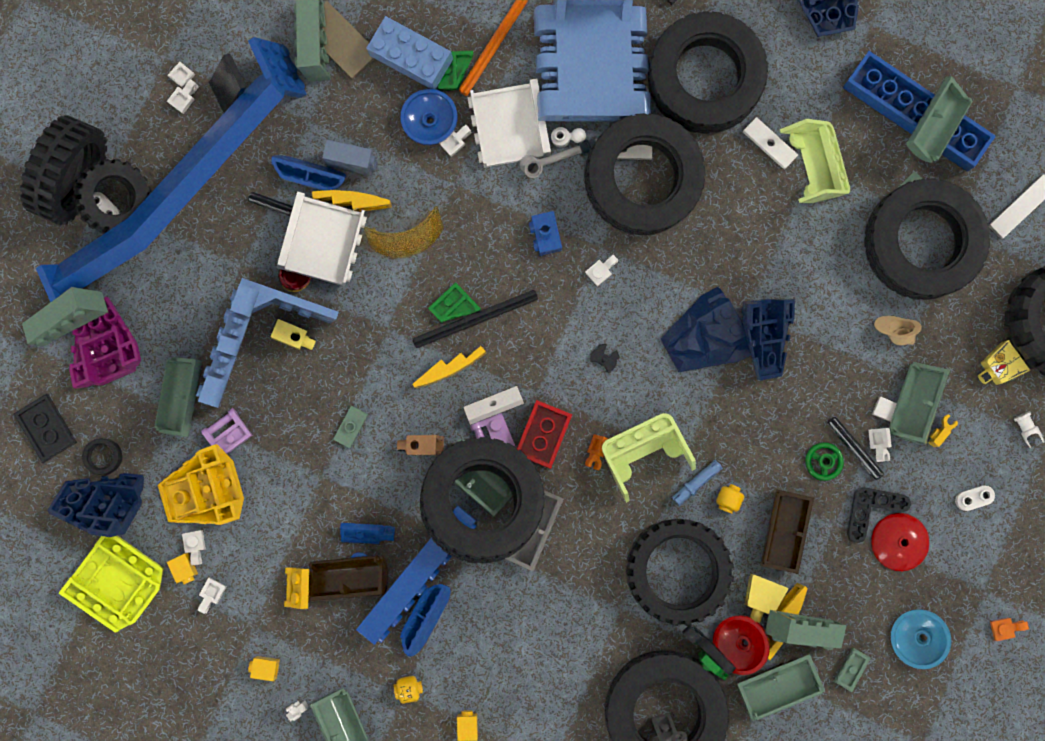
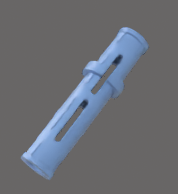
M714 459L690 482L683 484L684 487L671 497L678 506H681L690 496L696 495V491L722 470V466Z

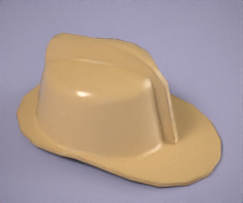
M882 316L877 318L874 323L875 328L879 332L888 335L896 345H913L916 334L922 328L921 324L915 320L896 316Z

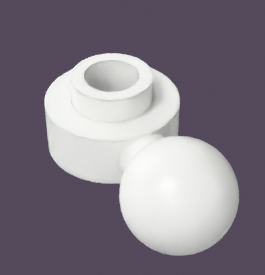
M558 127L551 134L553 144L559 148L567 146L570 140H573L575 143H582L586 138V133L581 128H576L572 133H569L566 128ZM559 134L564 135L561 139L557 138Z

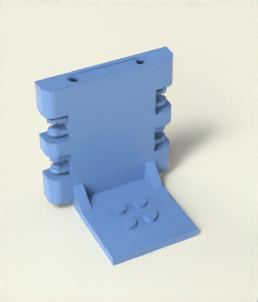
M554 0L552 5H539L535 7V36H541L540 41L542 43L554 44V46L540 48L541 54L536 57V73H541L542 79L555 80V83L543 84L542 89L544 91L539 92L537 95L538 121H618L630 115L634 116L641 113L648 115L651 113L650 92L645 91L646 86L644 84H633V80L646 79L645 74L649 72V56L644 54L643 48L632 47L631 45L643 43L647 35L645 7L632 6L633 0Z
M242 278L238 289H234L230 298L231 309L227 308L223 318L224 323H226L225 327H220L217 335L218 346H213L210 355L211 360H213L211 367L206 366L203 374L206 380L204 385L199 386L196 394L199 397L198 402L219 408L252 313L275 304L283 310L290 312L293 310L303 317H313L331 324L337 319L339 312Z

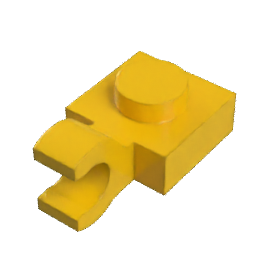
M949 414L942 417V427L936 428L929 437L931 439L928 443L931 446L940 447L951 433V430L958 425L957 421H954L951 425L947 423L950 417Z

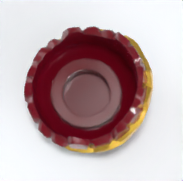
M282 269L278 273L282 287L290 292L303 290L310 283L311 277Z

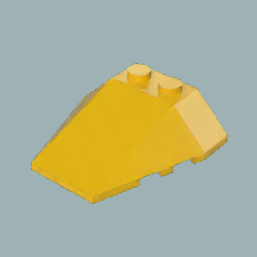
M218 444L199 450L195 453V456L184 462L182 467L158 484L168 522L223 525L240 519L244 501L241 485L233 460Z

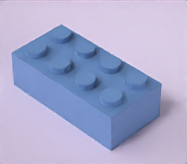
M387 16L384 17L366 48L371 57L430 89L437 88L453 60L451 51Z

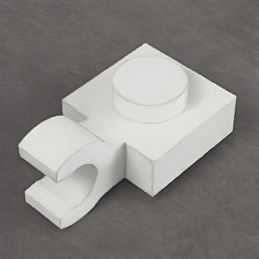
M190 79L183 90L177 87L167 102L184 114L195 100L191 95L196 92L199 86Z
M465 125L457 133L453 131L449 138L439 144L452 157L465 146L462 140L467 138L472 132Z
M612 255L605 263L598 260L585 273L598 287L612 275L609 269L618 262V259Z
M890 428L869 430L870 449L876 448V461H890V454L887 450V447H892Z
M203 530L182 534L185 553L191 552V565L202 564L200 551L206 550Z
M208 578L199 594L204 599L198 611L207 614L211 603L218 604L227 586L212 578Z
M297 701L286 708V711L289 712L286 716L290 722L292 720L295 721L309 708V705L306 701H303L301 704Z

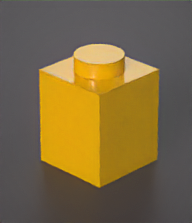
M189 553L167 562L176 584L183 582V585L195 580L193 576L197 575L198 572L195 565H191Z
M261 656L254 657L253 661L250 660L248 672H251L250 678L275 681L277 679L280 659Z
M472 710L461 711V714L457 715L458 741L478 740L477 713L473 714Z

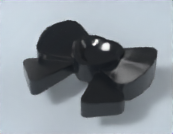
M599 344L598 348L591 354L590 362H598L610 373L616 367L620 356L616 350L608 357V355L604 354L607 344Z

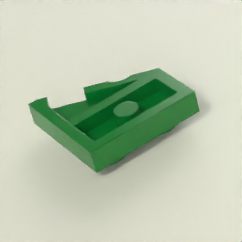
M451 51L453 60L438 84L439 91L458 90L474 56L473 51Z
M456 282L428 308L441 323L481 310Z
M703 649L698 653L699 662L706 671H712L723 680L730 676Z

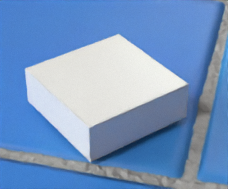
M181 62L168 74V77L181 88H184L186 83L195 76Z
M878 397L872 415L891 422L897 403L883 397Z

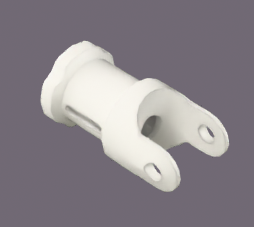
M1028 411L1015 417L1014 421L1018 422L1022 430L1021 434L1027 445L1031 448L1027 440L1028 436L1037 433L1043 443L1044 439L1038 426L1034 425L1030 417L1031 412Z

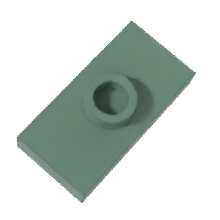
M351 406L333 440L351 449L368 414Z
M852 647L834 682L852 692L871 658Z

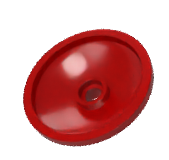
M894 513L882 518L876 524L871 536V547L876 559L883 566L894 571H908L920 565L926 558L929 550V535L925 526L914 516L905 513ZM903 539L907 541V544L905 546H902L901 541Z
M742 615L732 616L723 620L714 632L713 644L736 667L732 673L749 675L760 670L767 662L770 653L769 638L764 628L754 619ZM744 640H747L748 646L743 643Z

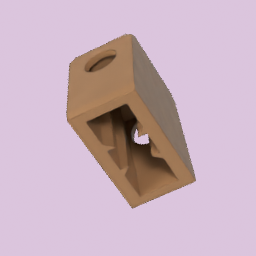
M407 435L406 440L397 441V450L406 451L407 455L438 456L444 451V436Z

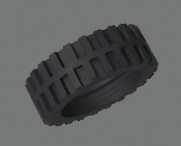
M69 115L60 116L57 120L50 122V126L45 127L42 136L37 138L35 147L29 153L31 154L29 160L24 165L26 168L21 176L23 182L20 185V192H22L20 200L23 202V208L58 225H66L69 221L72 222L76 215L79 216L80 214L76 213L74 208L76 205L72 198L74 195L73 188L78 176L87 167L106 159L107 146L105 144L107 139L104 137L105 133L101 129Z
M687 519L663 520L660 523L651 525L633 543L630 555L628 554L627 583L634 599L650 616L663 623L666 622L676 626L684 624L688 626L694 622L700 623L705 621L704 618L716 614L715 611L719 606L723 607L725 597L731 593V589H729L730 584L734 582V576H732L734 564L730 560L729 555L731 553L729 549H726L724 541L711 528L704 526L702 523ZM674 538L689 539L699 544L708 554L712 564V579L706 592L696 601L684 605H675L660 599L652 591L646 574L647 563L654 549L661 543Z

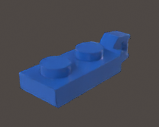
M341 523V541L380 544V541L385 540L394 541L395 527Z

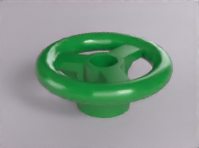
M822 442L809 449L805 464L808 472L814 478L828 481L836 478L841 473L844 459L841 451L835 445ZM821 448H827L834 453L819 455L816 451ZM811 458L818 461L821 467V474L813 469ZM824 458H826V459L828 460V464H827V465H824V464H823V459H824ZM838 458L836 470L828 475V469L834 466L835 459Z

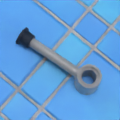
M585 139L577 147L540 160L532 155H526L520 161V169L528 177L536 178L542 173L543 166L580 153H589L591 150L590 143ZM535 163L534 168L528 170L529 164Z

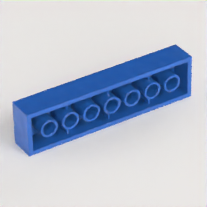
M870 51L863 57L843 86L845 90L910 134L913 133L920 118H922L932 98L935 96ZM965 115L942 155L968 172L977 165L996 136Z
M458 505L453 510L457 519L471 529L477 527L475 524L477 520ZM431 537L356 630L372 644L375 645L378 641L382 643L390 633L388 628L390 626L394 628L403 617L400 615L403 610L407 612L415 603L413 600L415 595L419 597L428 587L425 584L428 579L432 581L440 572L437 568L441 564L443 566L446 565L452 555H448L441 550L442 548L438 547Z

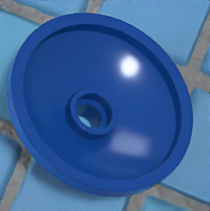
M424 89L415 92L405 101L401 110L403 130L410 139L422 145H435L445 141L451 136L457 125L458 115L454 102L448 95L439 90ZM429 118H432L434 121L433 123L429 124L427 123V120Z

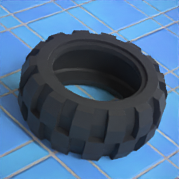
M1045 266L1029 273L1022 279L1021 284L1013 289L1008 299V304H1011L1010 309L1005 311V327H1010L1011 336L1007 337L1015 350L1018 349L1021 353V358L1030 369L1036 368L1040 370L1039 372L1043 376H1045V334L1040 323V309L1045 299Z

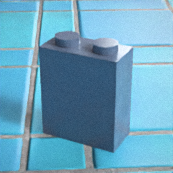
M326 140L322 158L327 167L370 177L372 172H376L378 161H376V156H374L371 149Z

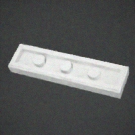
M1043 174L989 224V228L1000 239L1007 236L1045 200V175Z

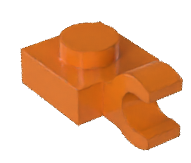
M593 435L587 451L590 455L585 462V466L591 467L592 463L595 462L593 469L600 470L602 466L600 457L604 456L602 445L608 438Z
M1007 617L990 621L994 641L1015 638L1014 631L1029 629L1027 621L1024 622V620L1012 622L1011 618Z

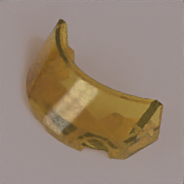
M437 206L432 211H429V216L422 223L404 232L383 233L376 231L375 227L371 229L368 226L364 227L371 249L391 258H408L409 256L424 252L434 244L444 229Z

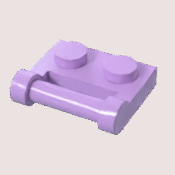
M233 408L209 428L205 427L201 430L211 446L218 444L226 454L253 436ZM233 419L235 424L214 439L212 434Z
M502 413L470 425L471 431H474L476 438L484 437L481 428L486 426L491 439H499L504 441V443L508 442L515 446Z

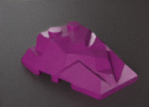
M108 297L104 298L108 313L72 331V335H75V346H71L74 359L73 364H70L69 371L73 388L105 385L135 372L136 366H139L141 362L136 340Z

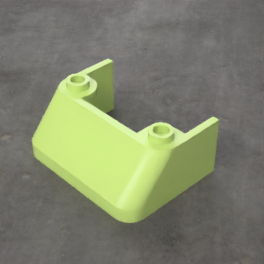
M805 119L780 129L781 133L790 134L789 140L793 147L801 149L810 184L806 185L804 190L805 197L800 198L799 203H815L850 193V185L834 127L830 122Z
M663 413L606 440L602 445L604 457L626 503L630 500L623 483L627 482L632 475L629 464L663 448L665 453L672 458L684 454L692 471L696 469V460L673 417L669 414Z

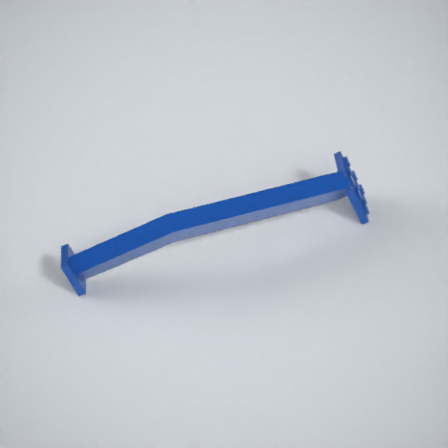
M256 37L248 40L263 74L258 76L248 86L243 94L237 98L129 218L61 263L40 265L36 268L50 302L71 287L84 288L145 250L281 101L284 95L297 98L307 95L304 89L305 85L299 78L297 68L291 61L289 50L285 45Z

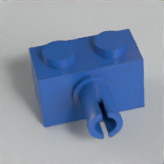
M554 211L531 216L532 222H528L530 233L535 234L536 240H533L535 252L539 251V256L562 251Z

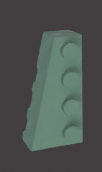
M296 0V3H294V12L296 14L294 29L297 34V39L294 40V46L297 50V57L294 59L295 66L309 82L331 80L330 72L326 71V64L329 63V56L324 47L325 44H328L325 30L322 29V27H326L324 1Z
M71 287L23 322L22 326L27 343L42 347L108 313L102 292Z
M770 610L765 632L772 636L774 641L807 645L814 648L820 646L824 649L833 650V648H842L846 625L834 620Z

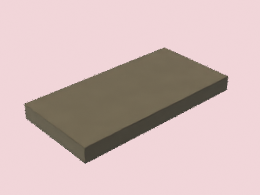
M326 1L324 3L326 27H322L327 36L328 44L324 45L326 53L353 80L375 58L371 57L366 49L369 42Z

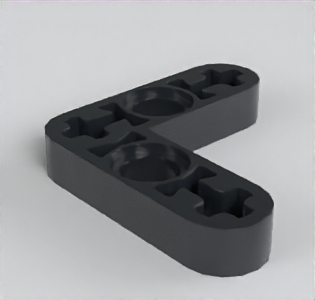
M858 488L854 492L847 530L849 540L855 543L865 540L871 507L906 512L911 507L910 498L902 494L872 488ZM864 490L866 495L873 496V504H871L872 499H864L862 501L859 493H863ZM881 494L887 497L885 505H880L877 501L878 496ZM901 498H903V502L906 503L901 509L898 504H892V508L890 507L892 500L901 501ZM859 509L865 513V517L861 521L855 517V512ZM854 522L864 524L863 527L859 526L858 532L861 533V537H857V540L852 535V532L857 530V525H853Z
M688 625L682 631L694 645L700 646L728 675L736 669L733 663L697 627Z

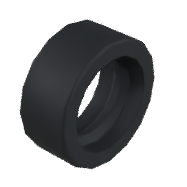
M105 438L92 440L85 446L82 453V461L85 468L97 475L113 473L121 465L123 458L119 445L113 440ZM101 445L108 446L113 452V461L106 468L95 466L91 458L93 450Z

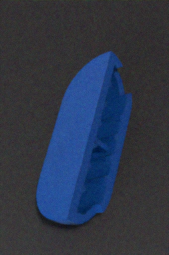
M272 156V165H274L276 172L281 178L325 191L337 189L346 179V174L336 169L293 157Z
M443 584L434 585L426 588L422 593L400 635L403 651L406 655L410 657L416 655L427 642L449 601L451 590L448 586Z

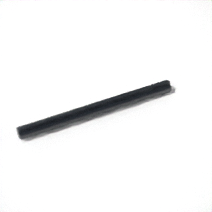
M531 290L414 337L413 343L416 348H420L538 300L535 290Z

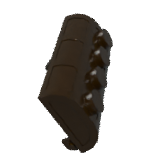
M776 489L760 566L799 574L814 502L813 497Z
M371 555L311 561L309 564L308 602L386 594L388 567L383 556Z

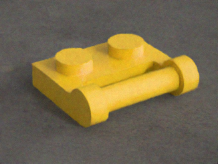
M285 567L287 588L284 607L308 609L309 569Z

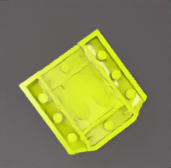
M118 535L114 537L101 536L75 573L60 590L59 594L116 633L135 623L160 590L164 568Z

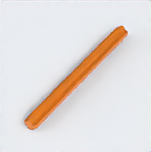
M516 0L460 86L459 92L468 96L528 0Z

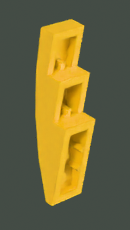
M341 190L312 191V197L315 200L322 202L332 201L333 205L340 207L352 206V209L357 212L392 208L390 200L371 194Z
M480 346L467 358L460 353L447 365L441 359L412 385L415 388H420L451 377L472 365L484 356L486 351Z
M796 583L783 598L776 611L799 614L808 588ZM772 636L769 637L770 653L768 660L773 658L784 643L772 640Z

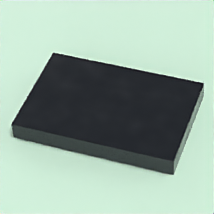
M231 54L223 55L209 84L223 113H225L237 98L243 94L247 86Z
M49 394L43 395L14 413L15 418L42 463L77 443Z

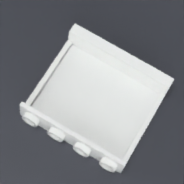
M537 79L530 80L529 84L473 93V90H470L471 97H467L469 109L473 108L474 110L471 120L473 127H477L478 133H474L476 145L480 144L481 151L478 152L479 163H483L484 168L520 162L526 155H532L535 158L551 156L546 122L538 121L537 95L540 91Z
M297 191L277 268L345 286L346 281L350 282L353 272L349 270L351 263L355 264L357 253L354 252L355 246H359L362 235L359 234L360 227L364 228L367 217H364L365 210L357 212L305 197V193Z

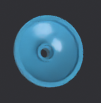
M915 609L902 614L895 621L891 631V643L896 655L905 664L917 669H930L942 663L948 656L951 649V634L946 623L938 615L928 610ZM922 634H925L927 636L926 641L922 640Z

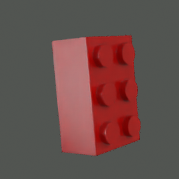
M536 400L517 449L527 455V458L532 462L551 469L573 414Z

